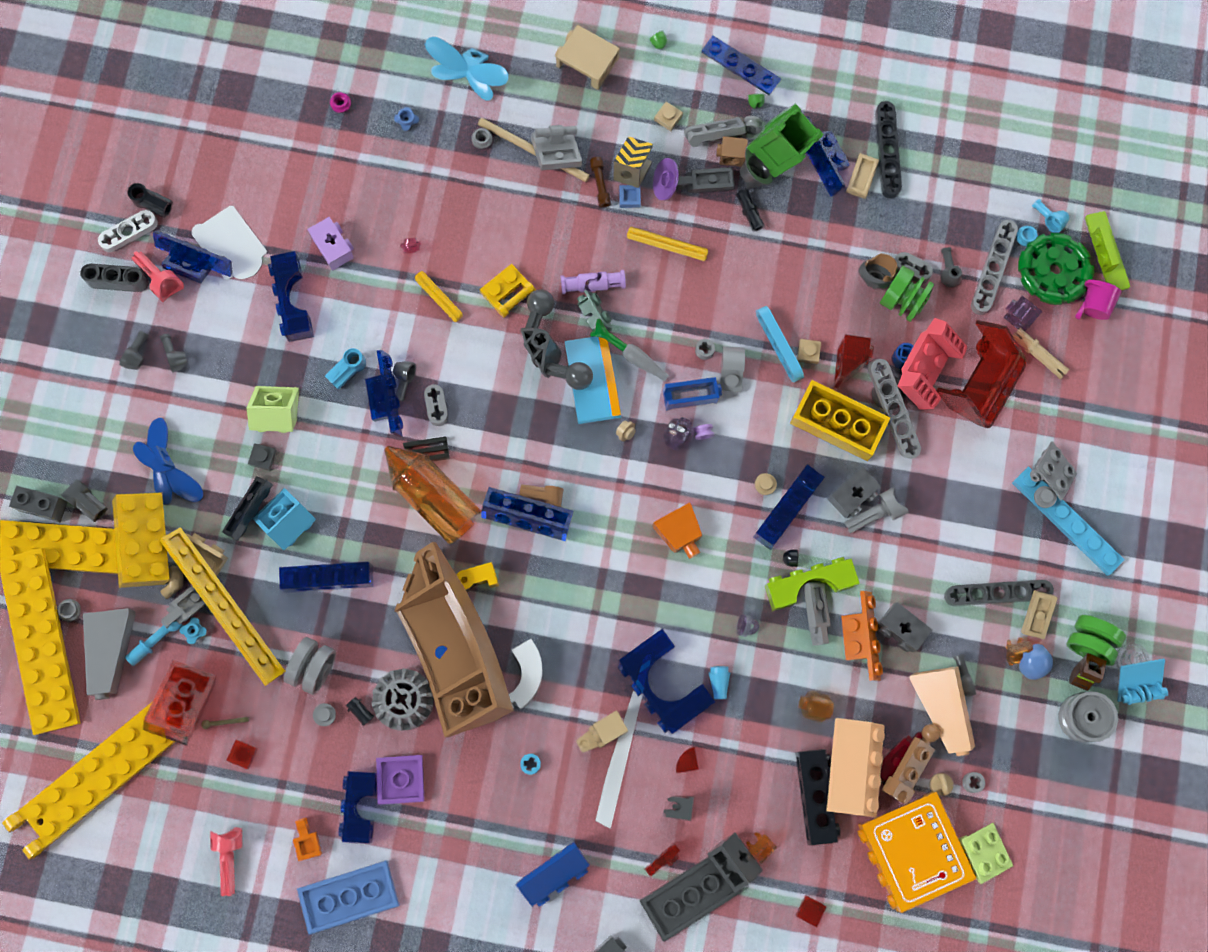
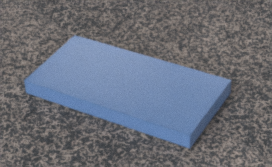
M388 860L297 888L308 935L400 906Z

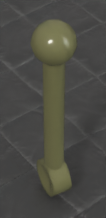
M249 717L212 722L204 720L201 726L203 729H208L210 726L249 722Z

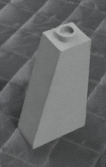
M127 608L83 614L87 695L94 696L95 700L109 699V695L117 694L135 619L134 610Z

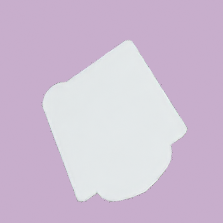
M228 206L205 223L197 224L192 228V236L225 280L231 277L246 279L254 276L262 265L261 257L267 253V250L234 206Z

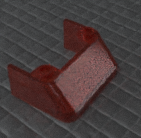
M977 320L975 324L983 335L976 345V350L981 359L963 391L960 389H953L951 391L939 387L936 391L950 410L978 426L990 428L995 423L1026 366V357L1007 326Z

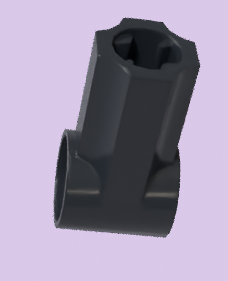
M134 183L127 190L129 198L138 208H144L163 218L169 215L172 210V200L147 189L141 183ZM139 193H144L141 198L136 199Z

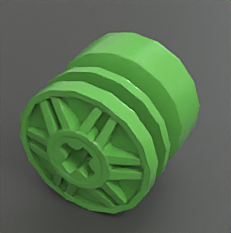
M902 266L879 304L889 310L900 304L901 308L898 315L902 316L906 309L910 310L906 320L911 322L915 316L920 314L929 300L934 283L929 281L925 289L921 288L920 286L925 278L921 277L916 284L913 283L912 280L915 272Z

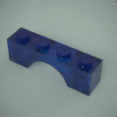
M296 251L270 256L271 264H268L270 276H274L275 283L272 284L274 296H278L279 303L275 305L278 316L282 318V323L279 324L281 335L285 336L289 342L314 337L311 317L307 310L296 308L290 303L292 287L303 278L300 259Z

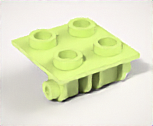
M994 823L969 836L965 835L959 838L960 844L965 854H967L966 857L970 860L969 863L978 883L983 884L1013 866Z

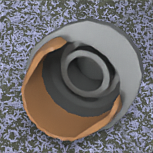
M880 253L874 258L863 262L858 272L868 287L885 289L895 279L898 266L892 256Z

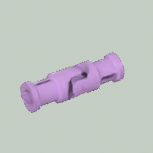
M624 270L616 273H607L606 271L583 273L574 277H564L563 275L561 276L562 294L572 291L583 293L585 290L590 292L604 291L613 287H622L624 289L626 288Z

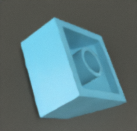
M285 488L252 518L283 550L293 545L296 539L304 531L308 530L316 520Z

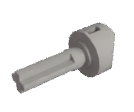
M895 487L879 495L881 504L844 522L850 534L882 518L886 514L894 521L909 513L907 507L902 506L896 501Z

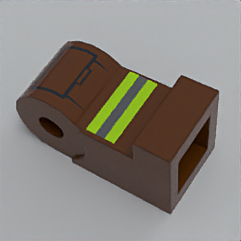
M1087 653L1074 667L1070 675L1069 684L1088 691L1092 684L1100 683L1103 680L1107 661ZM1089 662H1094V663H1096V664H1098V665H1097V666H1092V665H1089Z

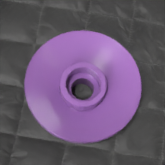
M671 158L661 160L653 176L655 196L659 200L666 201L674 194L678 184V167Z

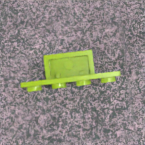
M1101 211L1086 215L1085 221L1105 282L1118 287L1121 291L1129 289L1130 283L1106 212Z

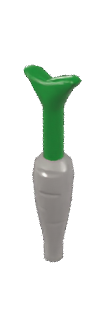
M600 318L597 319L595 330L590 333L591 337L606 339L622 351L623 357L627 361L665 382L669 374L658 367L639 347L633 344L627 345L610 333Z

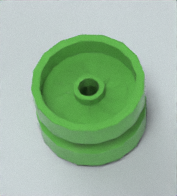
M1089 615L1078 616L1074 625L1077 632L1070 634L1066 643L1067 647L1082 657L1089 653L1106 660L1107 666H1113L1118 657V652L1115 648L1123 646L1126 634L1118 627L1102 619Z

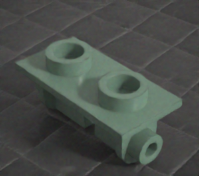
M585 290L584 292L587 296L581 295L578 297L577 304L584 316L592 313L593 316L587 319L592 331L595 330L596 321L599 318L606 328L613 329L610 324L612 321L611 317L600 306L602 302L596 293Z

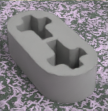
M901 252L896 256L897 272L902 267L900 265L901 261L905 259L906 265L904 266L915 272L914 281L917 282L921 277H924L923 283H925L932 276L933 269L929 263L907 252ZM921 269L925 270L923 276L919 275Z
M430 385L424 392L427 414L433 425L442 426L448 420L445 395L440 386ZM434 390H436L437 394H440L437 396L438 403H434L433 398L429 397ZM439 407L440 413L444 414L441 416V420H436L435 417H432L436 415L435 408Z

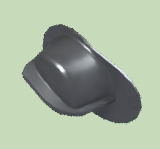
M746 147L745 162L740 168V175L745 181L746 188L752 189L761 185H770L772 182L770 170Z

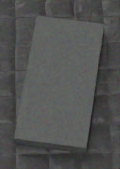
M708 856L648 894L639 902L661 939L665 942L742 891L739 890L736 893L733 891Z

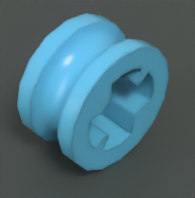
M527 754L521 759L520 767L526 774H535L539 771L541 762L536 755ZM530 757L535 759L534 762H537V767H532L531 771L526 770L527 766L524 767V762L529 761Z

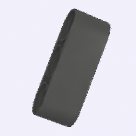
M90 263L84 265L80 270L81 278L94 289L142 292L148 286L147 277L137 267ZM97 273L95 278L90 279L92 274ZM118 275L116 280L111 281L113 276ZM135 277H139L137 282L132 283Z

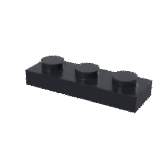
M256 476L222 530V533L238 541L245 534L251 519L258 513V508L263 500L268 497L273 484Z

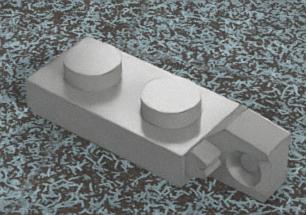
M803 584L813 646L829 644L827 632L831 624L825 584Z
M193 586L171 602L170 606L166 609L169 614L161 619V623L166 628L172 622L177 621L181 624L187 621L206 605Z

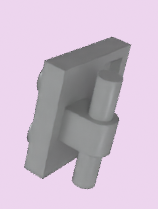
M553 125L548 128L535 129V132H532L531 141L541 170L581 167L582 159L574 138V134H577L576 126L563 127L562 125Z

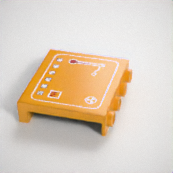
M937 792L924 794L923 797L907 805H903L865 823L858 824L860 828L857 831L859 838L863 844H867L869 852H867L868 858L872 865L877 866L879 871L877 878L881 886L886 887L889 893L887 900L890 907L896 909L897 912L903 913L977 879Z

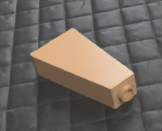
M958 666L917 672L910 675V681L932 723L938 727L940 738L948 753H956V756L970 754L969 751H972L975 743Z

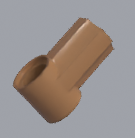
M521 484L518 503L558 512L561 511L564 489L557 486L538 487Z

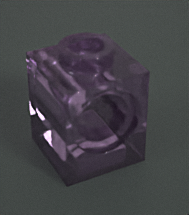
M1021 296L1018 301L1013 299L1005 308L1008 312L1003 318L1017 329L1021 327L1022 330L1026 331L1042 311L1024 296Z

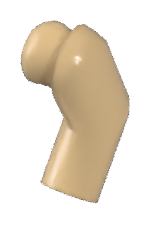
M171 566L169 568V584L160 591L166 599H169L183 587V572L178 566Z

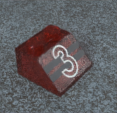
M844 335L837 348L833 388H839L859 373L865 364H868L874 350V346L870 345L871 338Z

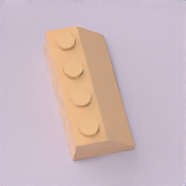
M835 718L827 811L877 818L885 725Z

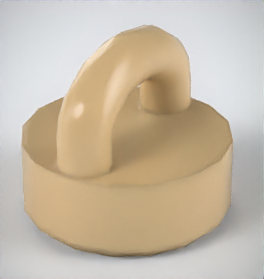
M937 773L930 778L929 787L932 792H937L938 796H946L953 789V781L949 775Z

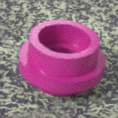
M337 92L331 97L330 106L333 111L344 113L349 110L351 100L347 94ZM339 102H344L343 105H337Z

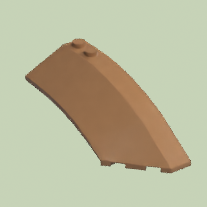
M432 542L416 552L413 560L416 562L412 574L408 573L402 591H405L401 603H397L394 612H397L418 654L434 697L444 737L448 738L494 722L514 710L499 662L484 625L456 573L437 543ZM439 646H445L447 648L446 652L438 659L435 655V650Z

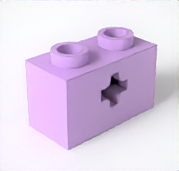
M328 217L307 229L332 271L354 258L351 252L354 248L348 238L344 240L341 236L343 230L337 221L333 223L331 218Z

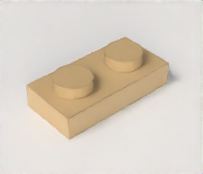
M1034 590L1021 632L1025 635L1045 639L1058 597Z

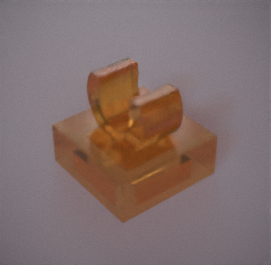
M1018 637L1017 644L1013 645L1010 639L1007 640L1006 660L1009 666L1019 664L1023 658V653H1029L1033 650L1030 641L1024 642L1023 638Z
M755 832L754 835L758 838L756 844L753 845L747 841L746 845L754 858L762 864L777 847L767 835L761 836L760 833Z

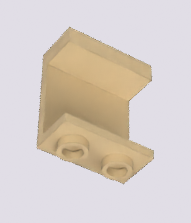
M577 25L573 31L570 30L567 34L563 47L560 46L555 53L556 67L560 68L563 63L590 77L591 86L599 90L618 61L620 48Z

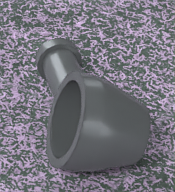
M951 247L941 249L946 268L942 271L940 278L945 286L953 288L960 284L963 274L958 266H954ZM951 271L956 272L957 276H953Z
M138 332V336L131 347L129 346L122 355L119 363L120 366L133 370H138L141 367L144 358L138 351L149 337L145 332Z
M163 334L160 336V340L163 342L171 372L174 373L187 366L188 362L184 351H174L171 335Z
M404 361L395 363L393 375L400 379V383L393 399L404 402L408 383L413 381L416 374V364L414 362Z
M964 654L954 656L953 659L959 668L964 696L976 695Z

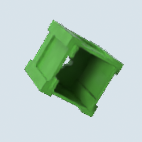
M796 103L770 120L760 135L747 146V149L752 154L754 153L770 170L769 172L774 178L802 162L806 157L805 153L824 135L819 128L816 129L804 116Z

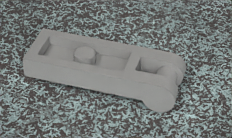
M737 117L689 126L684 130V135L691 146L697 147L704 141H717L723 137L734 138L745 134V125Z

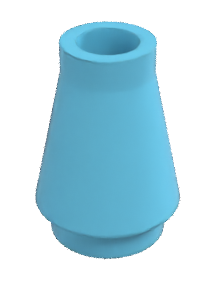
M712 666L708 674L714 699H727L731 672H728V666Z

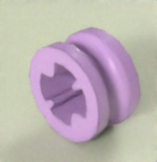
M712 424L695 427L693 429L697 433L695 439L705 440L714 437V432H711Z

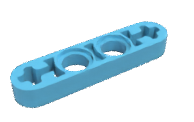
M764 306L756 310L757 319L790 380L794 383L804 378L803 370L770 309Z

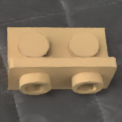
M186 533L187 537L217 576L228 560V557L223 555L225 550L215 544L209 547L204 544L206 539L196 533L193 536Z

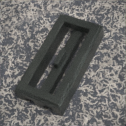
M446 436L403 443L406 465L450 459ZM443 443L441 446L409 450V448ZM444 451V454L410 459L411 455Z

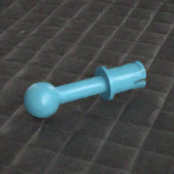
M172 622L168 628L163 625L145 642L139 640V644L125 656V659L132 666H135L146 655L153 653L151 648L167 633L179 630L182 623Z

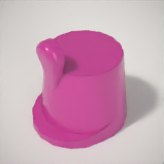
M1085 281L1084 285L1087 287L1085 301L1075 315V318L1080 320L1082 313L1095 319L1108 320L1122 291L1118 287L1103 281Z

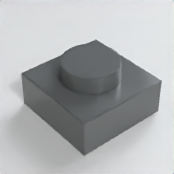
M254 443L248 465L271 471L277 450Z

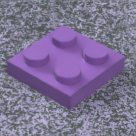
M423 755L376 758L378 805L425 802Z

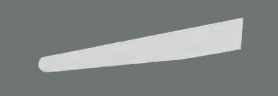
M647 655L643 659L623 721L628 732L618 737L604 782L595 821L610 829L652 655Z

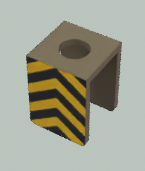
M627 137L614 160V180L639 188L652 165V161L647 160V157L653 148V144L633 137Z

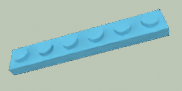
M1027 467L1012 484L1107 576L1110 575L1125 559L1064 500H1060L1058 496L1053 506L1049 508L1038 506L1034 500V493L1038 488L1048 485L1043 480L1038 482L1032 481L1030 476L1032 469Z

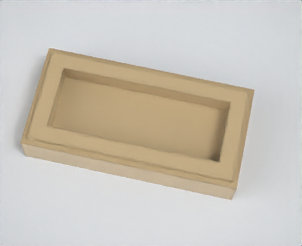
M859 154L846 193L866 199L879 162L878 159Z

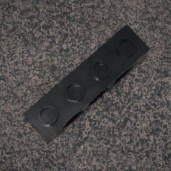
M826 749L795 752L807 845L838 843L837 837H841L839 823H835L834 814H837V812L827 811L830 780L828 768L831 767L830 754H826ZM813 767H817L821 771V776L818 780L812 779L810 775ZM817 790L822 791L824 794V800L819 804L813 798ZM821 813L827 817V823L823 827H820L816 821L817 816Z

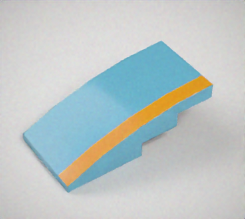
M600 337L564 341L568 367L575 362H583L593 372L592 383L583 390L572 388L578 424L621 418L608 341Z

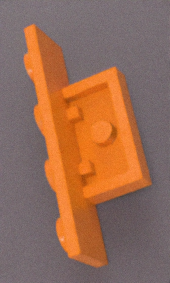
M860 591L862 613L841 616L845 658L848 661L867 659L869 681H881L883 667L881 662H879L878 655L881 648L876 636L878 622L874 617L876 601L872 592Z

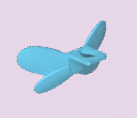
M429 37L425 42L428 53L440 63V65H436L431 69V73L435 78L453 80L467 77L475 93L486 101L493 98L490 86H501L508 81L509 75L507 70L497 64L483 63L489 56L478 50L470 48L461 55L452 45L441 38ZM472 54L478 55L480 57L474 58L472 57Z

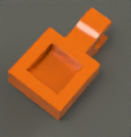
M307 817L295 821L299 837L293 838L298 862L322 855L317 831L309 832Z

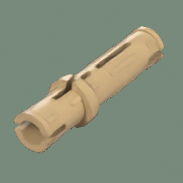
M1021 327L1012 335L1011 338L1024 347L1027 354L1031 353L1059 379L1069 371V368L1064 366L1039 344V340H1034Z

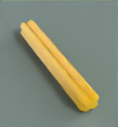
M629 227L627 232V238L702 261H705L707 258L708 249L635 227Z

